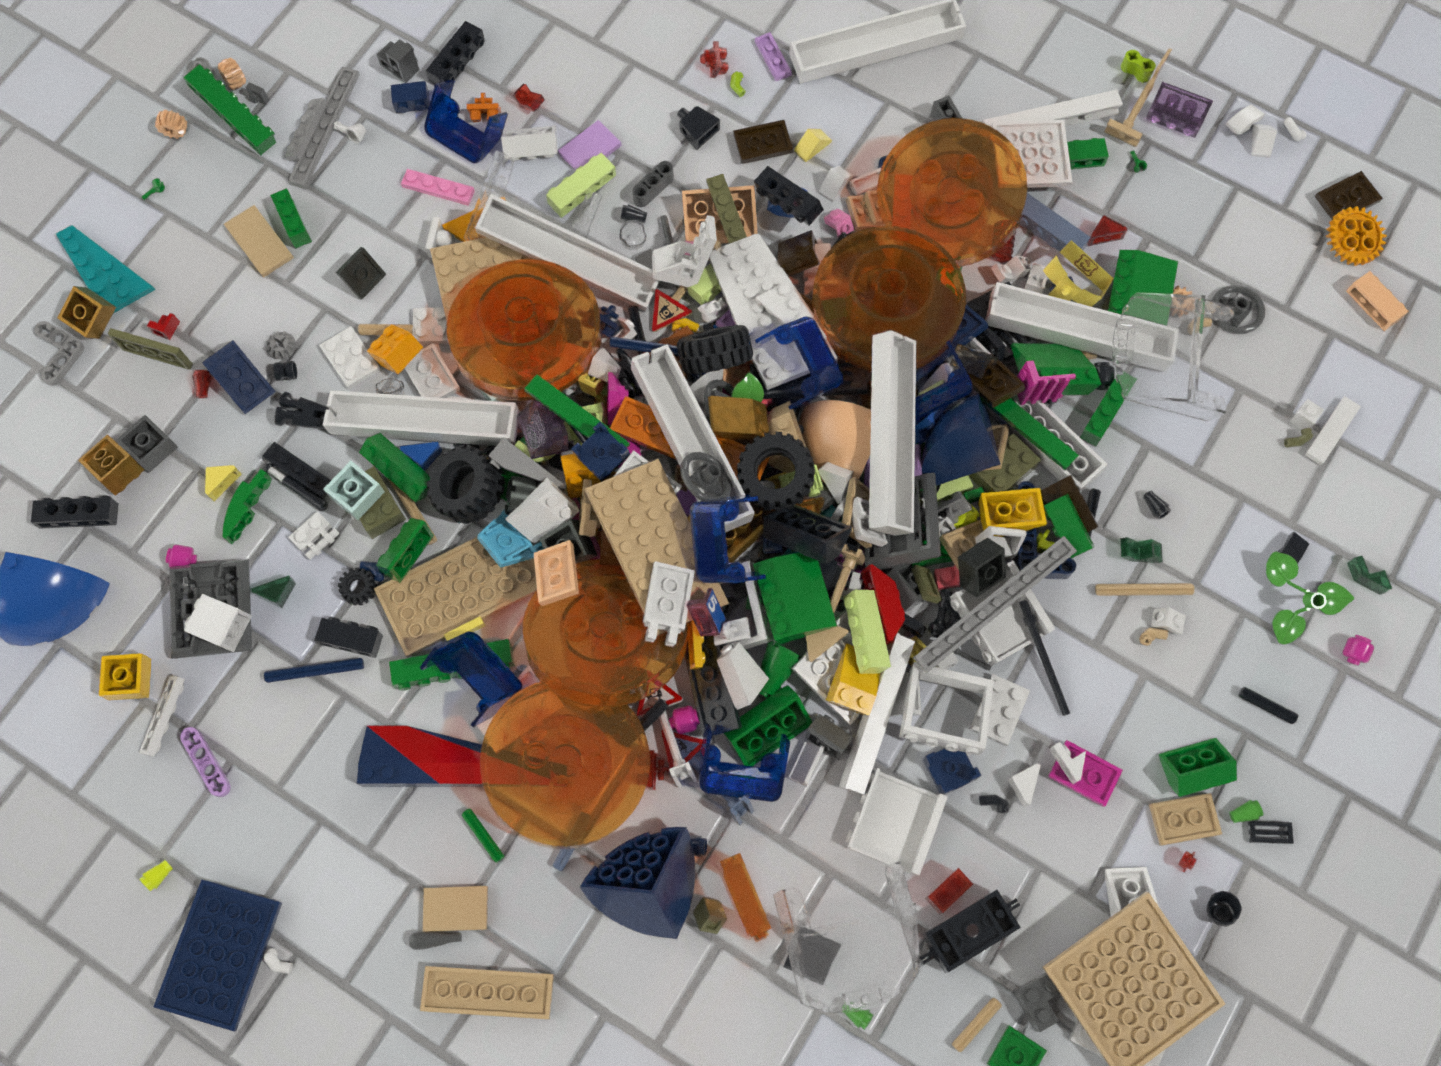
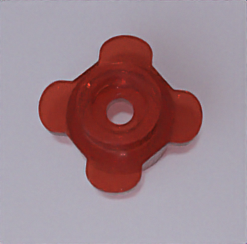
M1186 851L1178 865L1184 869V873L1187 869L1192 870L1196 864L1197 859L1194 858L1195 851L1192 854Z

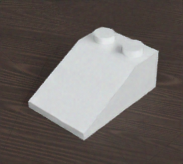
M547 477L506 518V521L534 544L540 540L539 538L572 519L580 510L575 501Z
M1147 867L1105 869L1110 917L1145 892H1149L1158 905Z

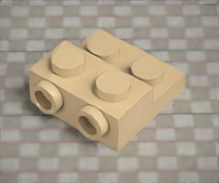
M584 479L579 509V535L590 537L595 536L596 529H600L601 523L585 492L586 488L592 486V480Z

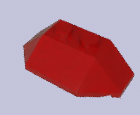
M872 564L861 571V577L863 578L862 587L863 590L875 591L887 645L893 641L905 621V612L901 605L900 593L895 581Z

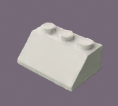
M556 126L503 130L501 141L504 159L509 158V161L519 160V157L536 159L537 156L544 155L545 158H550L558 153Z

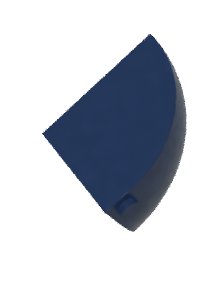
M978 393L950 408L937 421L928 435L922 453V474L935 473L936 486L1001 464L989 414Z
M687 827L662 828L661 832L651 835L649 832H646L619 845L605 856L606 860L598 867L594 866L580 885L582 892L600 912L628 929L645 935L677 939L687 918L695 885V856Z

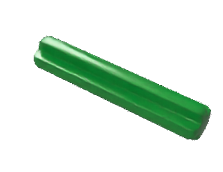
M470 808L462 813V817L493 861L496 863L500 862L504 858L502 851Z

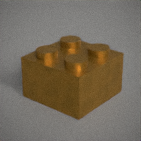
M73 286L57 318L86 338L100 339L116 307L89 288Z

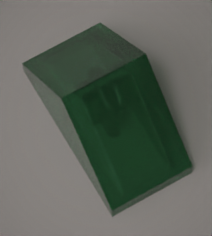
M288 575L251 588V591L258 598L283 608L296 583Z

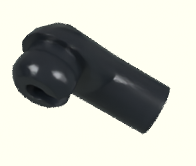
M998 795L979 796L980 806L995 805L998 807L997 811L999 813H1008L1009 803L1007 800Z

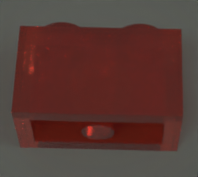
M957 868L925 899L940 915L960 898L973 883Z

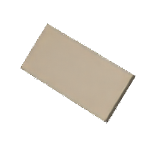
M255 205L224 223V226L263 278L294 259L293 255Z

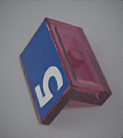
M708 588L704 599L689 600L687 603V608L701 637L720 635L723 623L726 620L713 589Z

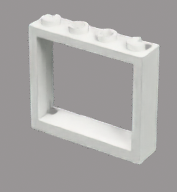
M750 561L714 572L717 580L743 572L758 634L749 639L738 641L744 649L774 640L753 566L755 563Z
M914 662L909 671L899 737L910 739V742H923L930 747L940 746L945 747L948 751L966 752L969 756L972 754L980 756L986 749L994 680L934 667L926 674L918 663ZM918 679L983 694L978 741L911 726Z

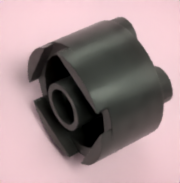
M511 476L506 492L507 503H509V505L505 504L506 515H510L538 487V481Z

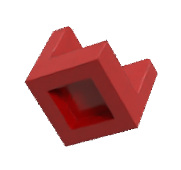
M169 313L168 316L162 315L158 323L150 320L147 327L154 335L170 340L180 321L174 314Z

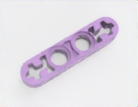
M193 727L185 728L180 736L181 742L208 790L214 796H226L231 789L230 783L202 733ZM190 733L195 734L193 736V739L196 743H198L197 745H194L192 741L187 740L190 737ZM204 748L206 751L205 756L202 759H197L196 752ZM214 765V774L207 776L205 773L206 768ZM216 779L218 783L224 784L221 792L216 790L218 785L212 780Z

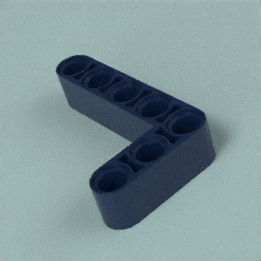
M1023 481L1016 490L1032 489L1035 486L1031 482ZM1036 528L1026 532V537L1022 545H1027L1030 551L1024 550L1021 546L1015 557V564L1019 571L1023 569L1022 563L1029 564L1038 557ZM1069 557L1044 579H1068L1076 570V562ZM1061 565L1068 566L1070 571H1064Z

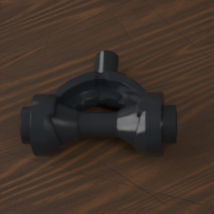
M941 590L939 592L942 600L938 603L937 618L928 626L927 631L935 638H938L961 619L959 613L951 606L950 596L953 593L949 590ZM948 609L950 611V618L945 622L946 610Z

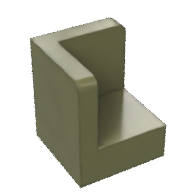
M702 897L693 910L699 931L717 934L727 921V916L719 900Z

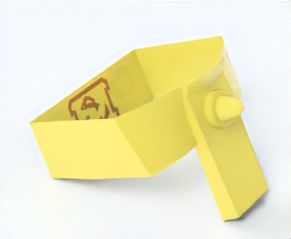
M1071 240L1060 253L1102 292L1097 296L1085 289L1082 290L1068 278L1056 255L1043 270L1046 276L1056 285L1048 295L1068 301L1073 300L1079 304L1092 307L1104 296L1114 278Z

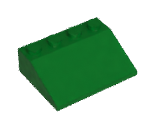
M1120 249L1108 311L1167 327L1178 261L1140 250Z
M1011 344L1019 372L1026 361H1034L1039 377L1075 374L1076 378L1070 379L1062 395H1089L1101 385L1096 367L1078 349L1060 344Z
M794 553L753 564L775 642L783 644L837 627L818 560L804 556L801 553Z

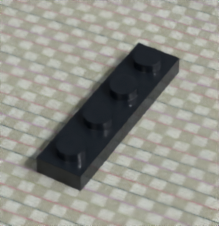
M273 442L262 455L265 460L324 499L327 495L323 489L331 480L276 442Z

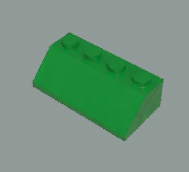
M786 685L740 717L741 729L727 732L723 735L744 767L748 770L806 730L813 722L798 694Z

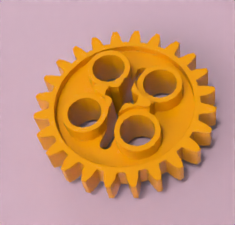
M1358 206L1353 209L1348 207L1338 212V214L1333 216V220L1329 222L1331 226L1326 228V230L1331 233L1326 235V237L1330 238L1331 241L1327 245H1333L1330 251H1336L1335 257L1340 255L1341 262L1347 259V265L1354 263V266L1364 265L1379 257V253L1384 250L1382 246L1386 242L1382 239L1387 237V235L1382 234V231L1385 228H1380L1379 225L1382 221L1377 222L1378 215L1372 217L1371 210L1365 213L1364 207L1360 210Z

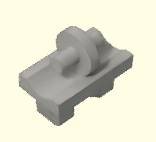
M960 491L952 494V499L947 502L945 500L937 502L938 516H941L943 519L948 517L953 524L958 522V516L972 510L970 503Z

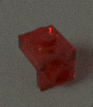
M524 83L513 94L520 108L532 112L537 110L545 101L542 94L531 92L527 84Z

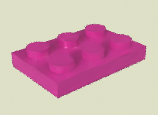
M1066 740L1063 745H1066L1070 750V757L1072 759L1086 751L1081 780L1072 784L1056 760L1048 777L1105 807L1123 770Z

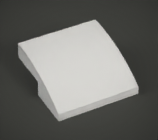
M859 497L854 498L852 519L856 539L883 547L888 543L885 533L869 529V501Z

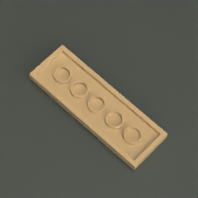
M425 966L420 1011L550 1019L554 974Z

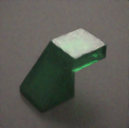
M1129 537L1120 538L1122 558L1131 562H1163L1161 543L1153 539L1137 542Z
M1363 556L1355 557L1347 563L1354 581L1379 595L1385 594L1392 589L1385 570L1370 574Z

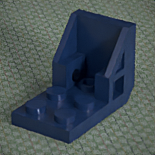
M234 340L202 362L244 414H247L276 392Z

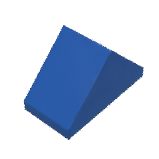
M439 442L400 446V450L424 471L442 453Z

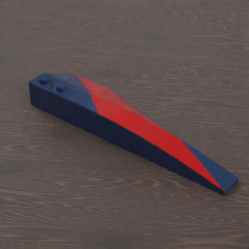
M366 726L358 762L357 784L361 787H567V766L506 750L496 754L490 746L410 726Z

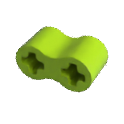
M1128 50L1121 63L1123 72L1134 75L1142 83L1150 80L1156 67L1153 60L1143 58L1136 50Z

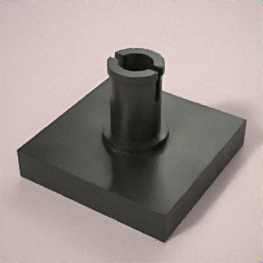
M360 247L335 272L358 299L361 300L386 275L363 247Z

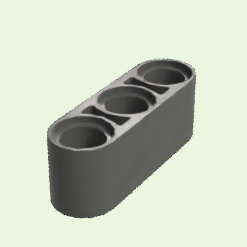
M660 162L633 187V201L637 207L647 206L673 181L674 172L671 162Z

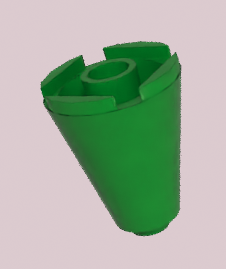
M774 641L768 642L760 668L769 680L759 694L768 697L769 694L773 695L793 674L794 671L791 668L802 656L776 642L774 643Z

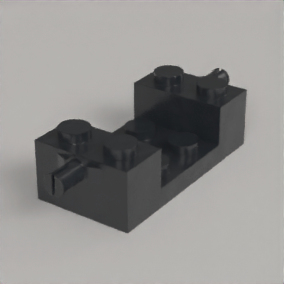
M998 890L992 891L956 915L923 933L922 936L928 944L929 951L920 956L919 960H923L921 963L925 965L934 959L939 963L944 973L952 971L1020 929V925L1011 912L1020 907V903L1015 904L1018 902L1015 898L1006 904ZM970 924L975 925L978 929L976 937H970L967 934V927Z

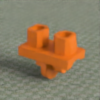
M481 93V98H475V104H467V110L473 123L481 122V114L487 113L488 122H498L501 107H499L498 103H493V98H486L485 93Z

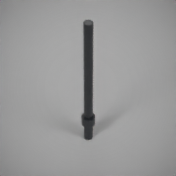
M1023 600L1019 602L1024 615L1023 621L1025 626L1027 625L1061 713L1063 716L1068 715L1070 711L1035 624L1037 622L1036 618L1031 613L1027 601Z

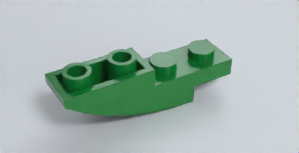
M262 469L259 470L249 484L244 481L241 482L229 503L224 518L222 537L231 545L241 537L244 528L253 521L255 513L251 510V507L257 504L260 495L271 484L272 478Z

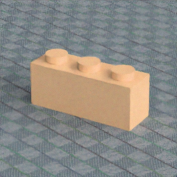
M1371 271L1353 282L1346 290L1383 331L1396 324L1409 312L1404 304L1399 302L1392 292Z

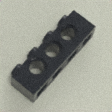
M464 21L426 69L429 82L447 90L454 83L459 73L463 72L466 64L474 58L477 50L484 45L483 30Z
M769 166L753 181L757 188L756 192L761 197L766 196L773 205H779L786 214L789 215L791 213L794 215V218L799 223L804 222L810 226L824 210L819 199Z
M101 495L99 498L81 496L79 499H72L70 497H61L57 500L42 498L41 500L33 501L31 523L39 529L117 525L119 503L107 495Z

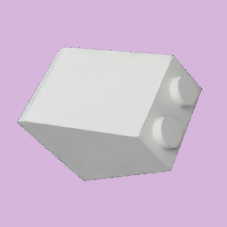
M202 594L194 604L195 609L192 615L185 622L184 631L234 652L252 615Z

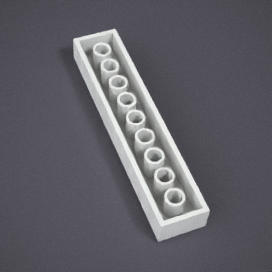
M974 338L944 362H950L953 365L961 387L972 396L977 394V392L960 377L959 371L991 353ZM1017 395L1011 398L1079 455L1066 470L1062 469L984 404L987 412L1000 424H1008L1009 433L1011 435L1015 433L1041 459L1040 463L1059 481L1072 475L1080 492L1096 479L1108 465L1044 403H1041V400H1037L1035 404L1026 401L1025 405H1020Z

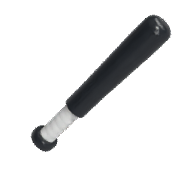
M268 463L265 465L263 471L280 480L284 486L319 511L327 509L328 502L289 476L279 472L274 468L273 464Z

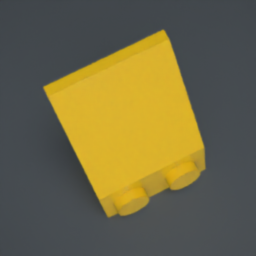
M1040 488L981 493L978 506L983 531L989 526L1026 531L1047 524ZM993 535L997 537H1004L1003 535Z
M845 644L825 701L858 714L870 716L877 696L880 674L859 673L853 645Z

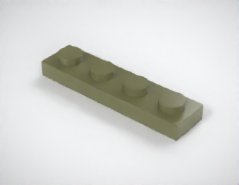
M724 174L706 179L728 243L746 238V233Z

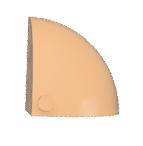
M823 400L811 403L802 411L798 425L804 427L802 437L810 451L814 465L819 470L825 463L830 462L839 467L852 470V478L855 477L859 480L870 456L871 410L854 403L838 400Z

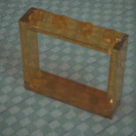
M738 853L720 861L721 872L749 940L754 939L756 943L766 939L772 928L741 854Z

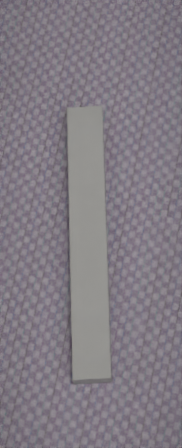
M346 67L341 68L326 100L328 103L301 160L297 161L288 180L289 185L302 189L307 188L334 131V123L339 120L358 80L359 71Z

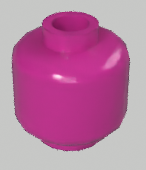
M175 544L167 551L166 563L169 564V567L196 564L197 555L194 554L192 547Z
M1360 635L1349 637L1342 651L1343 655L1348 658L1347 662L1357 666L1360 663H1368L1374 651V645L1371 644L1372 640Z
M687 705L673 710V717L669 718L672 729H676L679 734L697 730L699 719L696 708L693 709L692 706Z

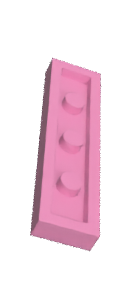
M407 169L401 182L403 188L469 206L475 192L472 186Z

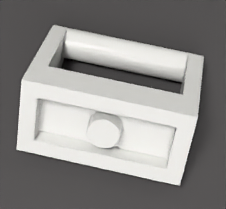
M989 526L975 537L977 544L988 537L1005 548V559H1013L1016 557L1026 537V531ZM993 535H1003V536H1012V537H1011V538H1006V537H997V536H993Z

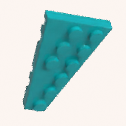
M73 225L56 233L86 286L116 307L114 313L156 290L151 284Z

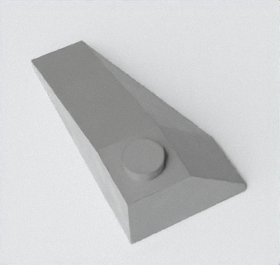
M504 437L489 455V458L492 459L490 463L497 469L502 467L507 471L541 483L548 477L561 490L566 489L565 484Z

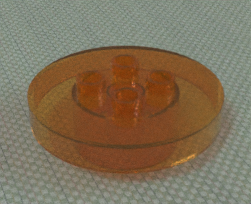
M947 118L932 121L905 135L887 155L877 184L880 218L888 236L900 250L911 258L936 267L967 266L980 262L996 253L1009 241L1017 230L1024 214L1027 197L1025 167L1013 144L991 126L964 118Z
M898 226L866 228L854 232L836 243L828 251L818 267L812 292V313L816 322L827 336V341L830 343L833 351L848 363L868 371H872L873 335L890 330L916 341V369L932 362L954 340L966 307L964 279L952 256L939 243L927 235Z
M520 259L500 263L484 270L472 278L460 290L448 314L447 338L458 369L476 388L501 399L530 401L536 399L528 394L524 388L537 374L562 392L576 383L579 377L589 370L593 357L600 349L602 324L596 298L589 286L577 274L553 262L538 259Z
M600 559L583 561L576 564L579 594L541 606L538 603L537 591L534 593L528 603L523 619V639L527 660L532 671L545 687L570 702L591 707H615L642 700L669 682L684 659L688 642V623L685 625V630L681 631V634L678 633L677 642L673 647L665 645L667 632L657 636L653 643L645 641L647 626H644L643 623L644 613L621 566L600 565Z
M569 677L547 679L534 683L508 699L495 714L487 728L480 756L482 786L495 815L510 831L520 838L538 846L553 849L584 847L596 843L615 832L624 824L639 804L647 785L650 769V752L646 734L640 720L624 700L617 698L614 692L600 684Z

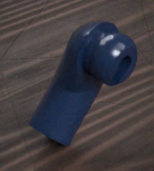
M361 561L360 570L363 568L366 571H371L374 575V580L377 582L384 580L385 574L376 566L377 562Z

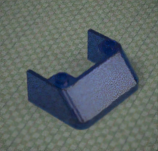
M448 80L436 83L424 124L426 134L471 163L481 162L500 141L508 113L503 112L489 116L485 132H482L458 117L460 111L459 104L451 98L455 81Z
M807 316L799 318L755 339L757 344H764L774 338L783 345L794 341L812 375L805 379L801 385L805 398L789 405V410L797 409L842 384L843 374L813 318Z
M950 340L946 343L958 369L948 375L947 382L915 398V421L967 396L973 389L972 381Z
M741 495L696 501L691 505L689 513L695 570L698 580L704 583H740L766 579L765 574L755 571L745 573V568L742 564L728 562L724 523L737 518L739 503L758 501V496Z
M471 631L435 646L419 667L421 670L436 665L443 673L451 674L457 672L481 698L476 705L479 714L471 723L473 728L496 715L518 695L523 687L521 681L478 634Z
M705 723L700 752L699 785L701 790L708 794L742 798L745 795L748 799L777 801L782 795L790 741L786 734L781 735L778 754H765L761 759L760 767L720 762L721 752L717 746L710 744L712 730L710 724Z

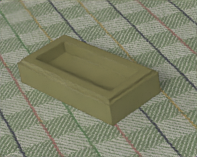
M915 565L911 570L922 599L938 604L942 599L930 569Z

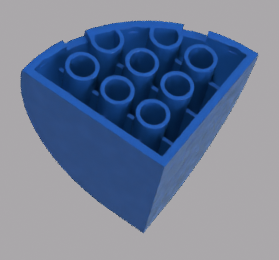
M5 552L0 566V637L9 645L33 646L38 643L59 639L71 633L90 617L89 614L96 606L100 605L105 597L110 583L93 574L64 564Z

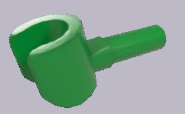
M1134 150L1130 153L1136 164L1134 171L1138 173L1140 171L1139 166L1145 171L1147 163L1139 160Z
M159 178L152 180L153 187L141 196L144 200L155 192L161 193L165 190L164 183Z

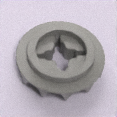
M277 331L276 334L270 335L269 340L266 341V350L275 359L289 357L296 347L294 337L285 331ZM276 342H283L285 348L278 346Z

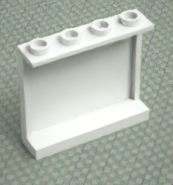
M1014 561L1005 565L1006 578L976 598L965 589L955 592L950 596L951 606L959 613L961 618L1020 572ZM1031 589L971 637L975 645L981 649L983 659L990 666L1034 642L1028 626H1025L1023 621L1024 615L1019 602L1027 601L1031 613L1036 618L1037 622L1035 624L1041 637L1055 630L1054 625Z
M877 768L875 773L871 772L868 784H870L868 792L862 794L860 803L863 806L861 811H856L852 822L856 823L854 830H849L845 840L848 843L847 849L918 877L920 876L948 796L934 794L882 773Z

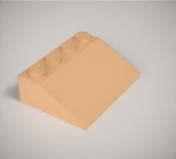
M754 185L728 187L746 236L758 234ZM709 189L682 191L686 241H694L695 237L699 236L700 225L702 222H705L707 215L715 218L717 240L720 244L728 243Z

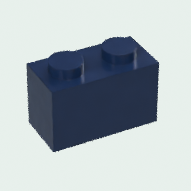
M426 81L390 85L392 104L396 113L431 109Z

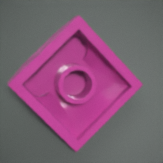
M608 372V425H612L625 396L628 397V389H625V386L620 383L612 372Z

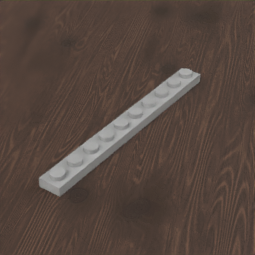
M1063 536L914 656L913 659L927 674L1077 552V550Z

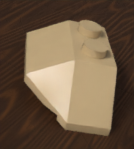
M789 401L773 408L767 416L770 434L775 435L776 431L782 432V435L785 436L787 433L791 434L794 439H800L806 447L791 402ZM781 455L770 456L768 463L771 467L785 473L795 471L794 464L789 458Z

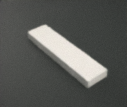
M1344 396L1304 455L1322 465L1361 406Z

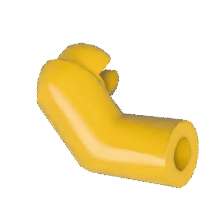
M682 318L672 323L671 330L674 333L677 329L688 326L691 331L696 333L700 324L687 318Z

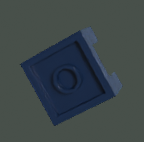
M599 422L593 428L595 433L582 445L577 443L571 450L603 482L630 456L628 448L623 443H619L609 433L608 429Z
M944 748L936 753L932 752L923 758V762L939 793L943 795L955 791L982 776L977 767L973 768L966 752H952Z

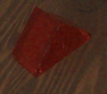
M1103 215L1090 236L1088 246L1122 240L1127 232V227Z

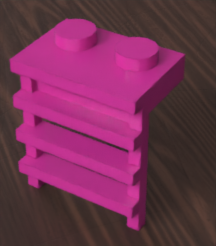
M1026 361L1017 375L1025 384V390L1017 394L1020 405H1025L1026 401L1035 404L1037 400H1041V403H1046L1048 399L1056 402L1058 398L1063 397L1062 392L1070 382V379H1075L1076 375L1065 374L1039 377L1034 361Z

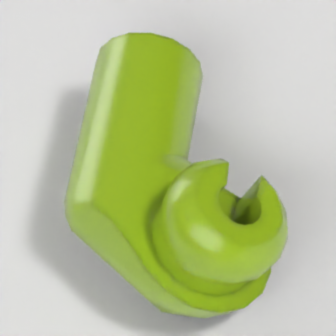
M736 71L731 75L730 87L739 97H742L746 93L745 89L740 85L741 78H744L743 73Z

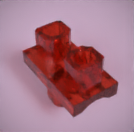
M713 41V47L709 50H704V53L700 55V62L705 64L706 67H710L711 78H716L718 74L727 73L729 69L728 63L721 61L727 57V48L719 47V41Z
M648 750V753L637 755V766L648 767L647 774H637V785L647 787L649 790H656V773H658V781H664V774L670 773V768L664 767V760H658V767H656L657 753H654V750Z

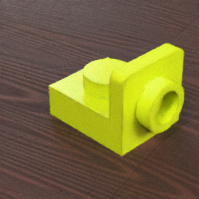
M1046 529L1044 534L1040 532L1036 538L1037 552L1040 554L1055 543L1045 540L1050 532L1048 529Z

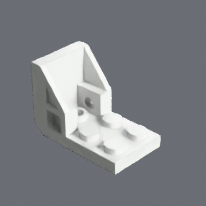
M707 215L705 222L701 223L699 236L695 237L693 244L679 241L653 251V279L684 287L698 284L717 241L715 218L713 216Z

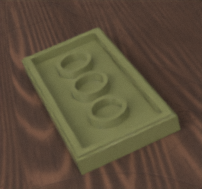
M112 328L108 332V335L123 351L187 370H191L193 363L178 347Z

